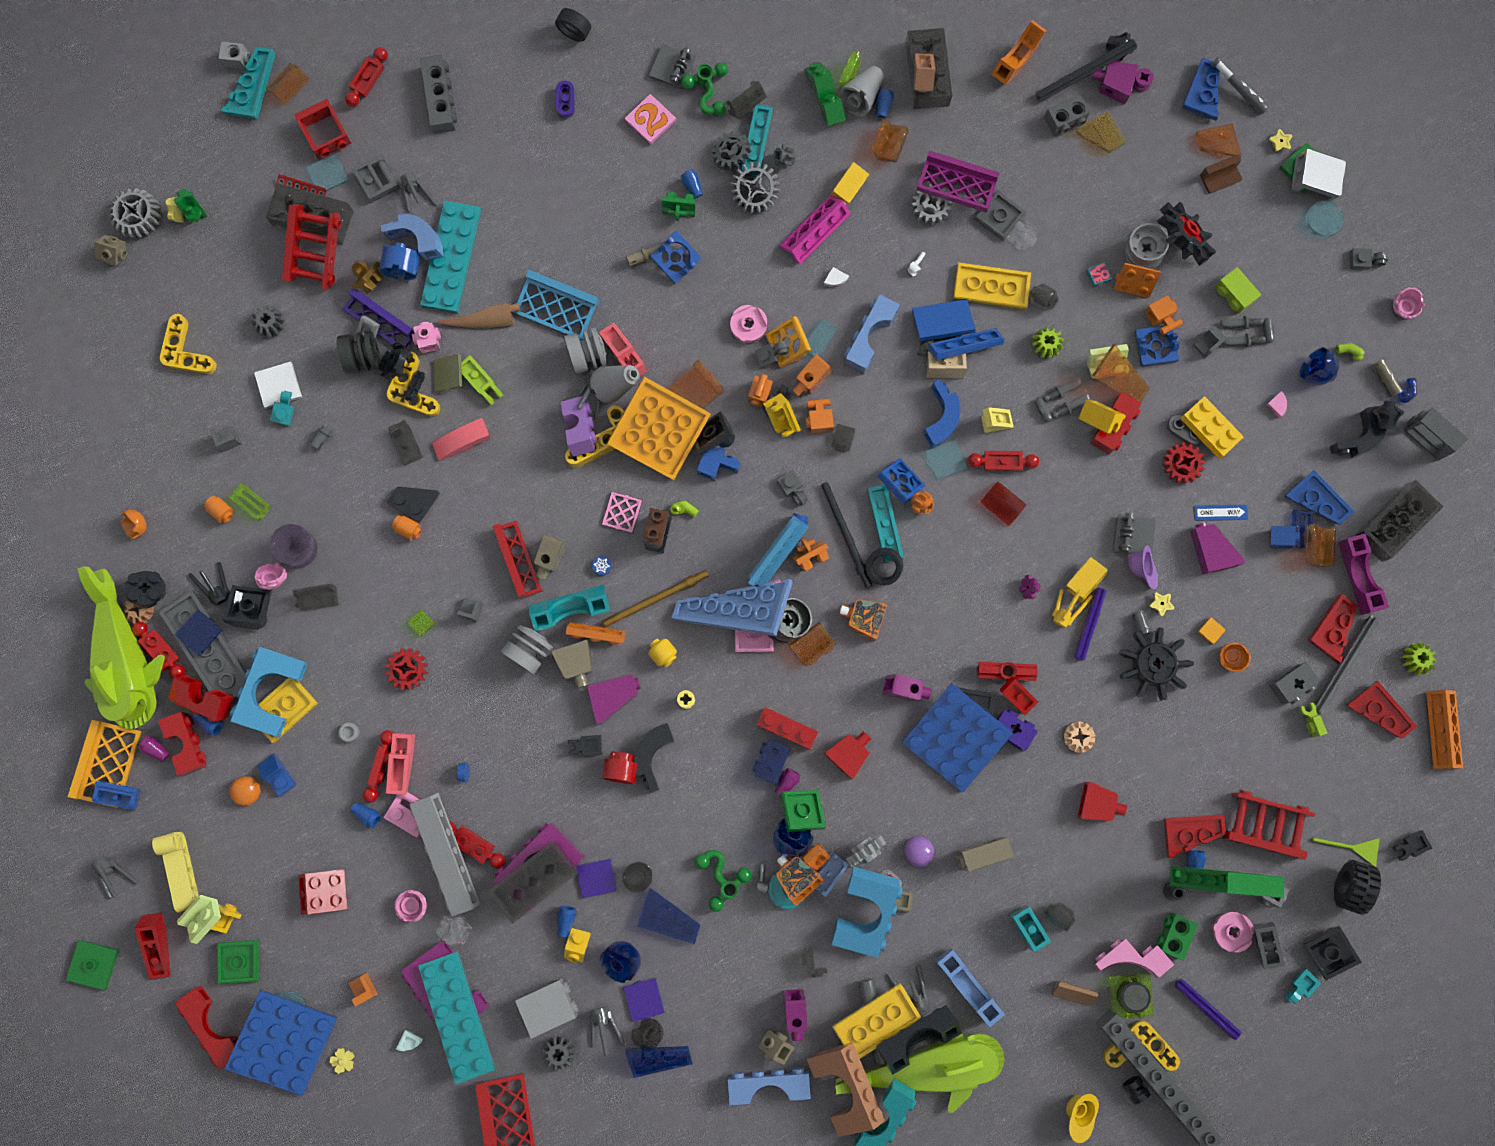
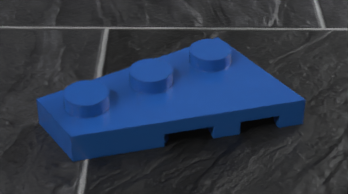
M1202 58L1182 108L1216 121L1218 119L1217 106L1219 103V70L1211 66L1213 61Z
M1315 470L1311 471L1284 496L1337 525H1340L1355 512Z

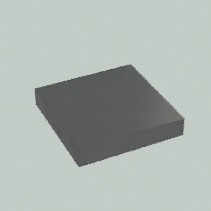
M997 190L991 198L987 213L980 211L974 220L1004 241L1025 216L1026 211Z

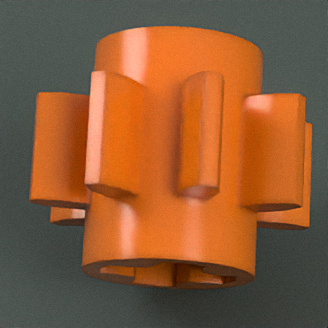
M924 491L923 494L917 492L911 499V508L918 515H921L922 512L928 514L934 507V499L927 491Z

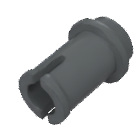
M323 425L321 428L318 427L319 431L309 443L319 451L328 437H331L330 434L332 433L331 430Z
M1144 610L1133 613L1132 616L1137 627L1136 632L1139 631L1142 635L1151 633V626H1148Z

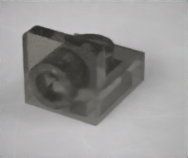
M837 424L831 447H834L838 452L850 451L855 428Z

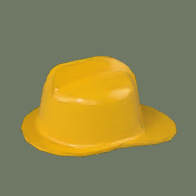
M1075 1094L1066 1106V1114L1070 1119L1069 1134L1072 1140L1077 1143H1083L1088 1140L1094 1128L1099 1101L1093 1094L1082 1096Z

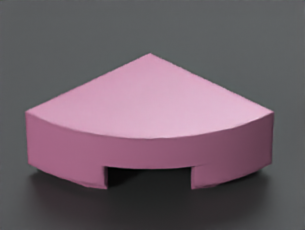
M1282 391L1266 404L1279 418L1284 415L1287 409V400Z

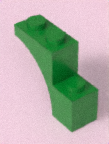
M819 62L812 63L809 67L804 68L805 74L816 94L823 121L828 126L846 121L842 100L835 92L832 73Z

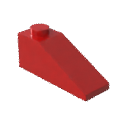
M162 913L142 915L134 929L149 980L170 977L167 929Z

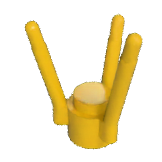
M1060 589L1055 610L1051 615L1054 617V623L1063 628H1067L1068 625L1071 626L1073 620L1092 600L1093 596L1090 595L1072 615L1070 611L1082 592L1081 589L1077 591L1066 610L1062 608L1059 611L1064 592L1063 589Z

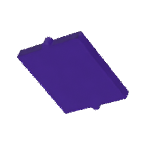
M611 859L577 865L578 884H580L583 898L617 891L614 878L616 873H613Z
M656 978L643 982L639 980L638 983L624 987L632 1022L645 1018L649 1020L652 1016L665 1013Z

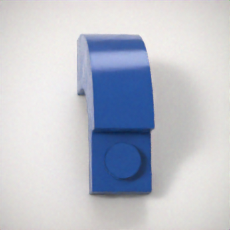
M940 379L933 382L931 388L942 407V418L937 423L925 428L923 432L931 449L943 444L951 436L958 424L961 411L957 393L954 392L949 395L947 385L942 383Z

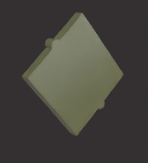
M460 354L445 355L443 358L434 360L435 392L451 391V389L462 387Z

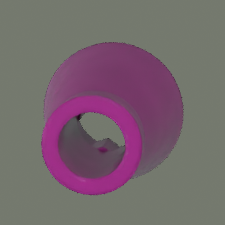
M146 736L138 746L141 753L161 762H164L170 754L154 737Z
M787 767L782 772L775 793L780 796L782 792L791 791L800 781L799 777L801 775Z

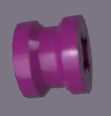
M1145 68L1138 70L1133 88L1138 92L1146 91L1153 81V73Z

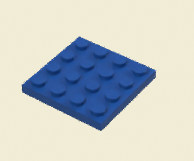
M951 682L902 743L963 793L1011 737L1013 732Z
M260 989L225 1069L303 1096L337 1017Z

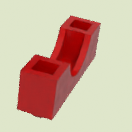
M199 986L180 998L175 1004L180 1016L185 1017L189 1023V1030L199 1038L201 1048L211 1056V1063L221 1070L225 1068L238 1038L236 1035L229 1037L220 1036L210 1028L208 1011L213 1001L204 987Z

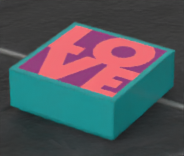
M1105 262L1086 270L1093 287L1112 279Z

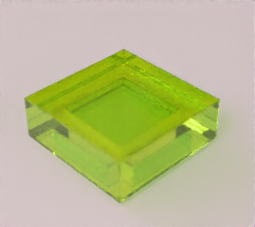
M422 609L407 622L421 637L436 624Z

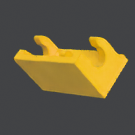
M853 162L829 196L843 200L845 205L846 203L849 204L869 176V173Z
M781 393L763 403L777 434L783 432L782 437H787L801 430L789 401Z
M1086 399L1078 419L1106 433H1111L1112 430L1114 432L1119 430L1126 415L1102 403Z
M1090 557L1066 585L1067 591L1075 596L1077 591L1081 589L1082 592L1078 600L1083 603L1106 576L1108 569Z

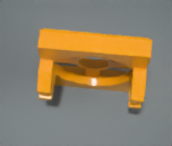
M793 316L765 334L769 344H774V346L778 343L779 335H781L780 342L784 341L786 337H789L791 340L788 350L790 356H778L779 362L777 363L780 368H784L790 363L801 361L800 359L806 358V353L811 351L796 316ZM787 329H793L796 333L792 336L787 335ZM799 339L800 347L795 353L793 348L794 341Z

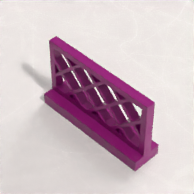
M929 151L916 191L987 213L1000 172ZM928 170H931V171H934V172H937V173H935V174H933V175H930V173L928 172ZM945 175L953 177L954 179L948 181ZM940 177L943 183L937 184L934 179ZM929 181L932 187L923 186L922 183ZM963 181H966V182H969V183H972V184L966 186ZM958 182L961 188L955 190L952 184ZM947 186L950 192H942L941 188ZM980 186L988 188L990 190L983 191ZM975 188L979 194L972 195L969 190ZM965 192L968 198H961L958 194ZM983 198L986 205L978 203L976 199Z

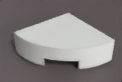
M833 267L824 281V285L833 287L844 284L849 279V276Z

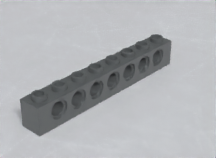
M1109 1009L1095 1022L1199 1146H1217L1224 1140L1115 1012Z

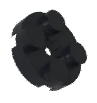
M399 342L391 345L393 349L391 352L386 351L380 364V370L383 372L380 375L388 380L402 376L404 372L403 366L411 353L406 346Z
M140 571L132 573L125 582V597L137 608L154 607L161 598L165 597L166 586L164 580L157 572ZM145 586L150 588L147 590L146 593H143V591L140 590Z

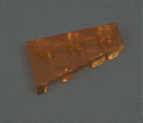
M1114 343L1092 375L1116 391L1123 392L1139 402L1143 400L1150 389Z

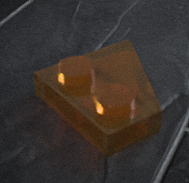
M1233 124L1198 130L1196 132L1200 151L1213 152L1220 156L1224 154L1230 156L1239 154L1240 157L1242 156Z

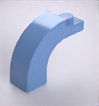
M400 214L398 215V222L391 221L388 224L381 225V232L389 240L404 236L417 237L418 253L425 260L443 257V247L438 234L420 217Z

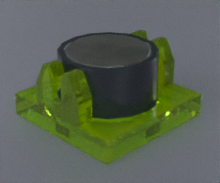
M1149 973L1109 976L1113 1012L1119 1017L1144 1018L1148 1015H1154Z

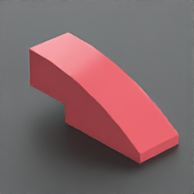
M615 323L599 332L620 366L632 365L637 368L640 376L648 372L644 362Z
M480 418L442 436L432 444L440 461L472 449L474 445L487 441L491 437L483 418Z
M392 734L386 794H407L413 761L415 734Z

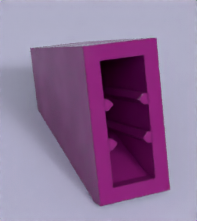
M1207 522L1195 525L1196 528L1190 531L1203 575L1237 567L1245 563V559L1215 524L1207 525Z
M631 674L587 686L596 724H603L638 695V690L641 689L638 678L634 679V675Z

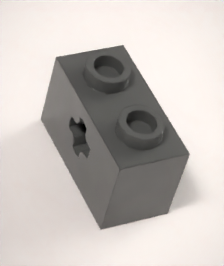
M1304 662L1276 679L1269 686L1282 704L1290 703L1292 705L1301 699L1300 695L1304 692L1308 694L1315 690V685L1320 680L1308 663Z
M1268 922L1253 925L1264 969L1285 966L1275 924Z

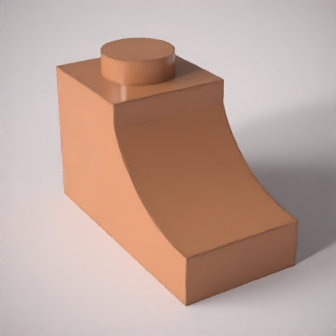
M915 53L914 90L923 93L933 91L936 70L933 54Z

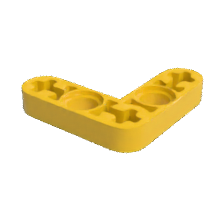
M181 314L172 315L168 321L161 349V363L172 369L212 374L216 370L217 364L211 357L183 352L188 330V320ZM179 320H180V321L182 322V324H178V327H177V326L175 325V322H179ZM172 337L179 338L176 345H170ZM172 356L174 359L168 362L166 358H170ZM191 357L193 363L190 366H184V360ZM198 361L202 364L209 362L211 365L205 369V367L198 364Z
M411 351L408 359L413 357L414 363L411 362L408 366V362L405 361L403 366L405 367L403 373L408 374L407 381L400 382L398 377L393 378L387 390V397L396 405L434 417L440 412V405L435 399L418 393L416 395L419 399L418 403L411 406L405 398L403 400L401 397L396 396L394 399L392 393L398 391L401 396L405 397V392L414 377L415 371L419 367L420 360L416 353ZM423 402L429 406L433 403L435 409H431L429 412V409L423 406Z
M1137 1020L1129 1027L1162 1067L1169 1071L1178 1069L1180 1065L1178 1055L1149 1023ZM1140 1025L1142 1027L1146 1026L1144 1030L1150 1037L1147 1038L1142 1033L1138 1034L1140 1031L1138 1027ZM1153 1040H1159L1161 1043L1158 1051L1151 1049ZM1113 1043L1104 1051L1103 1060L1110 1067L1116 1068L1122 1065L1126 1059L1119 1052L1116 1055L1117 1061L1109 1062L1111 1059L1110 1053L1115 1055L1118 1052ZM1165 1053L1170 1058L1174 1057L1172 1059L1173 1065H1166L1168 1061L1161 1054Z

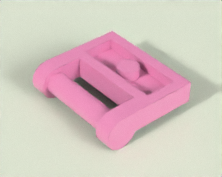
M407 790L406 795H396L384 818L419 838L420 835L415 818L411 815L410 809L401 804L403 799L409 803L419 799L408 793Z

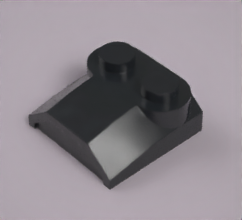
M721 411L707 420L698 436L695 445L699 454H704L718 446L725 448L733 444L735 439L734 432Z
M232 585L222 620L226 624L239 628H263L267 623L266 614L272 591Z
M1340 926L1328 928L1325 933L1303 944L1325 981L1362 963Z

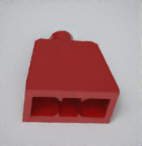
M864 731L856 739L849 734L825 752L824 755L850 779H853L870 753L865 748V745L871 738Z
M1084 782L1077 818L1113 821L1114 814L1125 816L1127 805L1117 803V793L1093 782Z

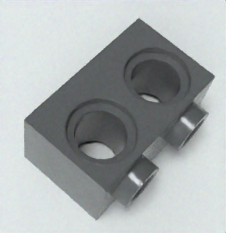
M1079 94L1048 108L1044 118L1053 135L1058 133L1064 134L1074 126L1079 127L1085 124L1090 111ZM1056 118L1062 119L1063 122H1059Z

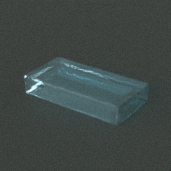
M821 319L807 340L811 351L806 354L811 357L817 354L820 357L838 328Z

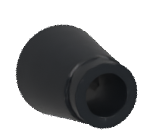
M1170 881L1163 888L1164 896L1170 901H1176L1185 896L1183 888L1170 886Z

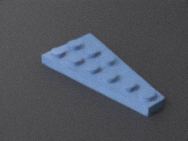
M786 579L780 583L770 582L764 586L744 587L729 590L723 594H710L708 597L678 600L672 619L684 623L777 636L793 582L791 579Z

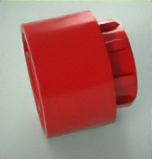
M611 752L609 758L605 759L602 779L622 784H635L637 763H634L635 756L628 753Z

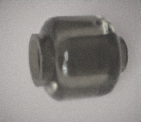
M1046 284L1034 286L1029 294L1031 296V304L1041 311L1052 310L1059 299L1057 291Z
M1061 902L1055 906L1051 904L1045 911V914L1048 915L1046 923L1058 932H1063L1064 930L1067 932L1076 920L1074 918V911Z

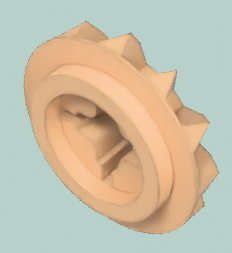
M1074 722L1066 728L1064 740L1070 750L1083 753L1090 750L1095 744L1096 735L1093 728L1087 723ZM1079 731L1082 735H1087L1085 739H1082V743L1078 739L1072 738L1077 736Z

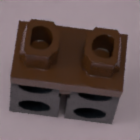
M650 508L642 540L646 550L664 553L668 538L664 534H669L672 521L668 511Z

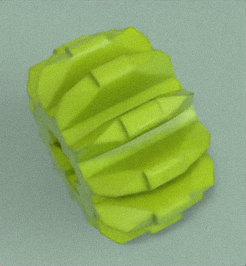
M1047 326L1043 328V331L1038 329L1037 335L1032 337L1034 341L1032 347L1037 348L1034 352L1035 354L1040 352L1041 358L1047 355L1048 359H1051L1053 355L1057 356L1059 350H1062L1064 347L1061 344L1064 338L1059 337L1061 331L1055 333L1054 327L1050 331Z
M1422 642L1412 643L1409 645V648L1403 650L1406 655H1402L1400 658L1406 662L1402 666H1409L1407 672L1414 671L1415 675H1421V673L1428 674L1429 670L1435 668L1433 663L1438 661L1433 658L1436 652H1430L1431 646H1424Z

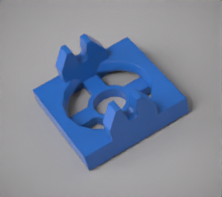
M677 230L649 256L674 284L688 274L701 259L700 255ZM672 243L683 245L679 250H672L669 247ZM663 250L668 254V261L665 264L662 260ZM686 250L689 254L687 265L682 261V254ZM673 252H677L680 255V260L677 263L672 262L670 259V255ZM671 265H678L682 270L672 271L668 268Z
M1164 326L1136 329L1134 333L1141 367L1178 362L1177 350L1180 342H1177L1178 334L1172 330L1164 334L1169 341L1162 342L1158 339L1157 332L1160 333L1159 329ZM1151 334V341L1149 344H1145V337ZM1158 342L1161 345V349L1154 351L1151 348V343ZM1170 347L1169 353L1162 358L1161 351L1163 348ZM1147 350L1155 355V359L1147 354Z
M901 458L877 475L902 504H905L926 486ZM890 473L895 476V482L889 478ZM899 476H902L903 478H905L906 483H903V482L899 479ZM898 486L905 487L909 492H902Z

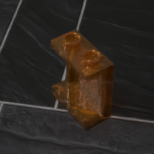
M699 359L693 363V368L673 385L665 387L702 409L723 393V386Z

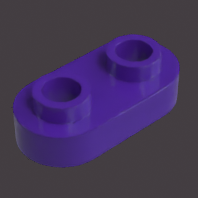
M561 81L556 86V111L562 118L571 117L575 111V90L573 84L569 81Z

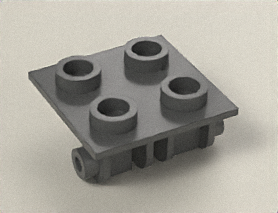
M662 44L649 76L683 89L681 78L690 73L696 56L691 55L689 48L685 47L680 51Z
M1126 513V515L1118 514L1114 551L1130 554L1142 551L1148 545L1152 554L1156 520L1135 517L1132 513Z

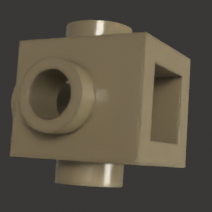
M104 235L94 242L95 259L106 262L109 265H117L127 257L125 241L113 236Z
M771 1030L767 1031L758 1046L764 1052L763 1056L771 1062L775 1060L783 1065L795 1049L787 1041L788 1037L780 1031L775 1033Z

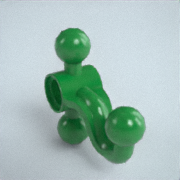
M719 62L713 69L708 64H702L697 69V75L687 74L681 78V85L685 89H691L695 83L700 87H706L707 91L699 99L698 103L701 112L706 115L714 114L717 116L725 113L726 106L721 101H716L712 107L706 106V102L714 93L711 83L712 77H724L728 73V66L725 63ZM701 74H706L708 77L704 78Z
M713 849L708 850L704 854L697 855L694 864L698 869L703 870L709 866V859H717L714 878L721 886V894L712 897L708 905L711 911L720 912L724 908V901L735 898L739 894V886L742 883L749 882L752 873L750 869L742 867L738 869L736 878L733 881H727L721 874L725 864L724 856L718 850ZM728 884H733L736 888L732 896L725 893V887Z

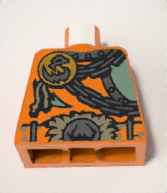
M856 600L853 608L842 604L839 615L849 618L847 625L849 629L875 641L887 604Z
M783 855L776 862L781 868L776 876L795 906L824 882L822 877L799 857H795L790 861L786 855Z

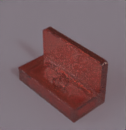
M999 481L995 483L980 501L981 504L1008 526L1012 524L1027 506Z

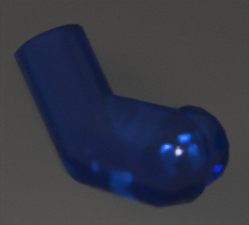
M1416 378L1407 379V389L1401 392L1398 397L1402 403H1408L1417 396Z

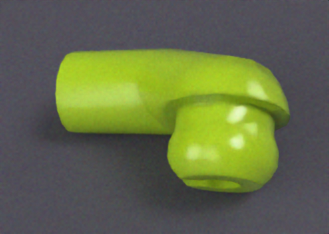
M1353 343L1338 344L1335 347L1337 354L1351 353L1353 354L1352 358L1356 361L1362 360L1363 354H1365L1362 348Z
M687 501L675 502L670 507V512L674 515L687 513L692 518H695L699 513V510Z

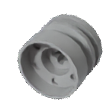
M1146 223L1138 226L1131 234L1125 249L1127 263L1154 270L1160 265L1169 248V243L1166 242L1168 233L1157 224Z
M595 327L591 328L593 337L588 338L587 331L584 330V340L581 341L577 333L564 336L576 374L588 371L587 362L590 361L595 369L598 368L595 361L597 359H600L602 366H607L603 341Z
M519 624L517 629L523 635L520 637L514 632L512 634L518 641L517 644L507 641L500 652L535 674L541 666L540 661L535 657L537 655L547 657V654L541 651L542 647L551 651L553 646L548 643L546 638L533 629Z

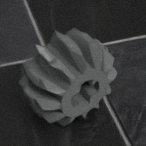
M264 305L263 310L257 308L258 313L252 314L254 320L251 321L254 331L262 337L267 335L269 338H272L273 333L279 335L277 330L284 329L282 323L285 322V319L281 317V311H276L274 306L269 308L267 305Z
M554 1036L552 1038L553 1043L547 1041L546 1046L548 1048L542 1049L544 1054H548L542 1060H549L550 1062L546 1067L550 1068L553 1064L555 1072H557L559 1066L562 1071H565L566 1065L570 1067L573 1065L570 1059L576 1058L575 1054L570 1053L576 1050V1046L569 1047L572 1040L569 1039L565 1043V1036H561L560 1041ZM557 1049H560V1052L561 1050L564 1052L561 1058H559V1055L555 1056Z

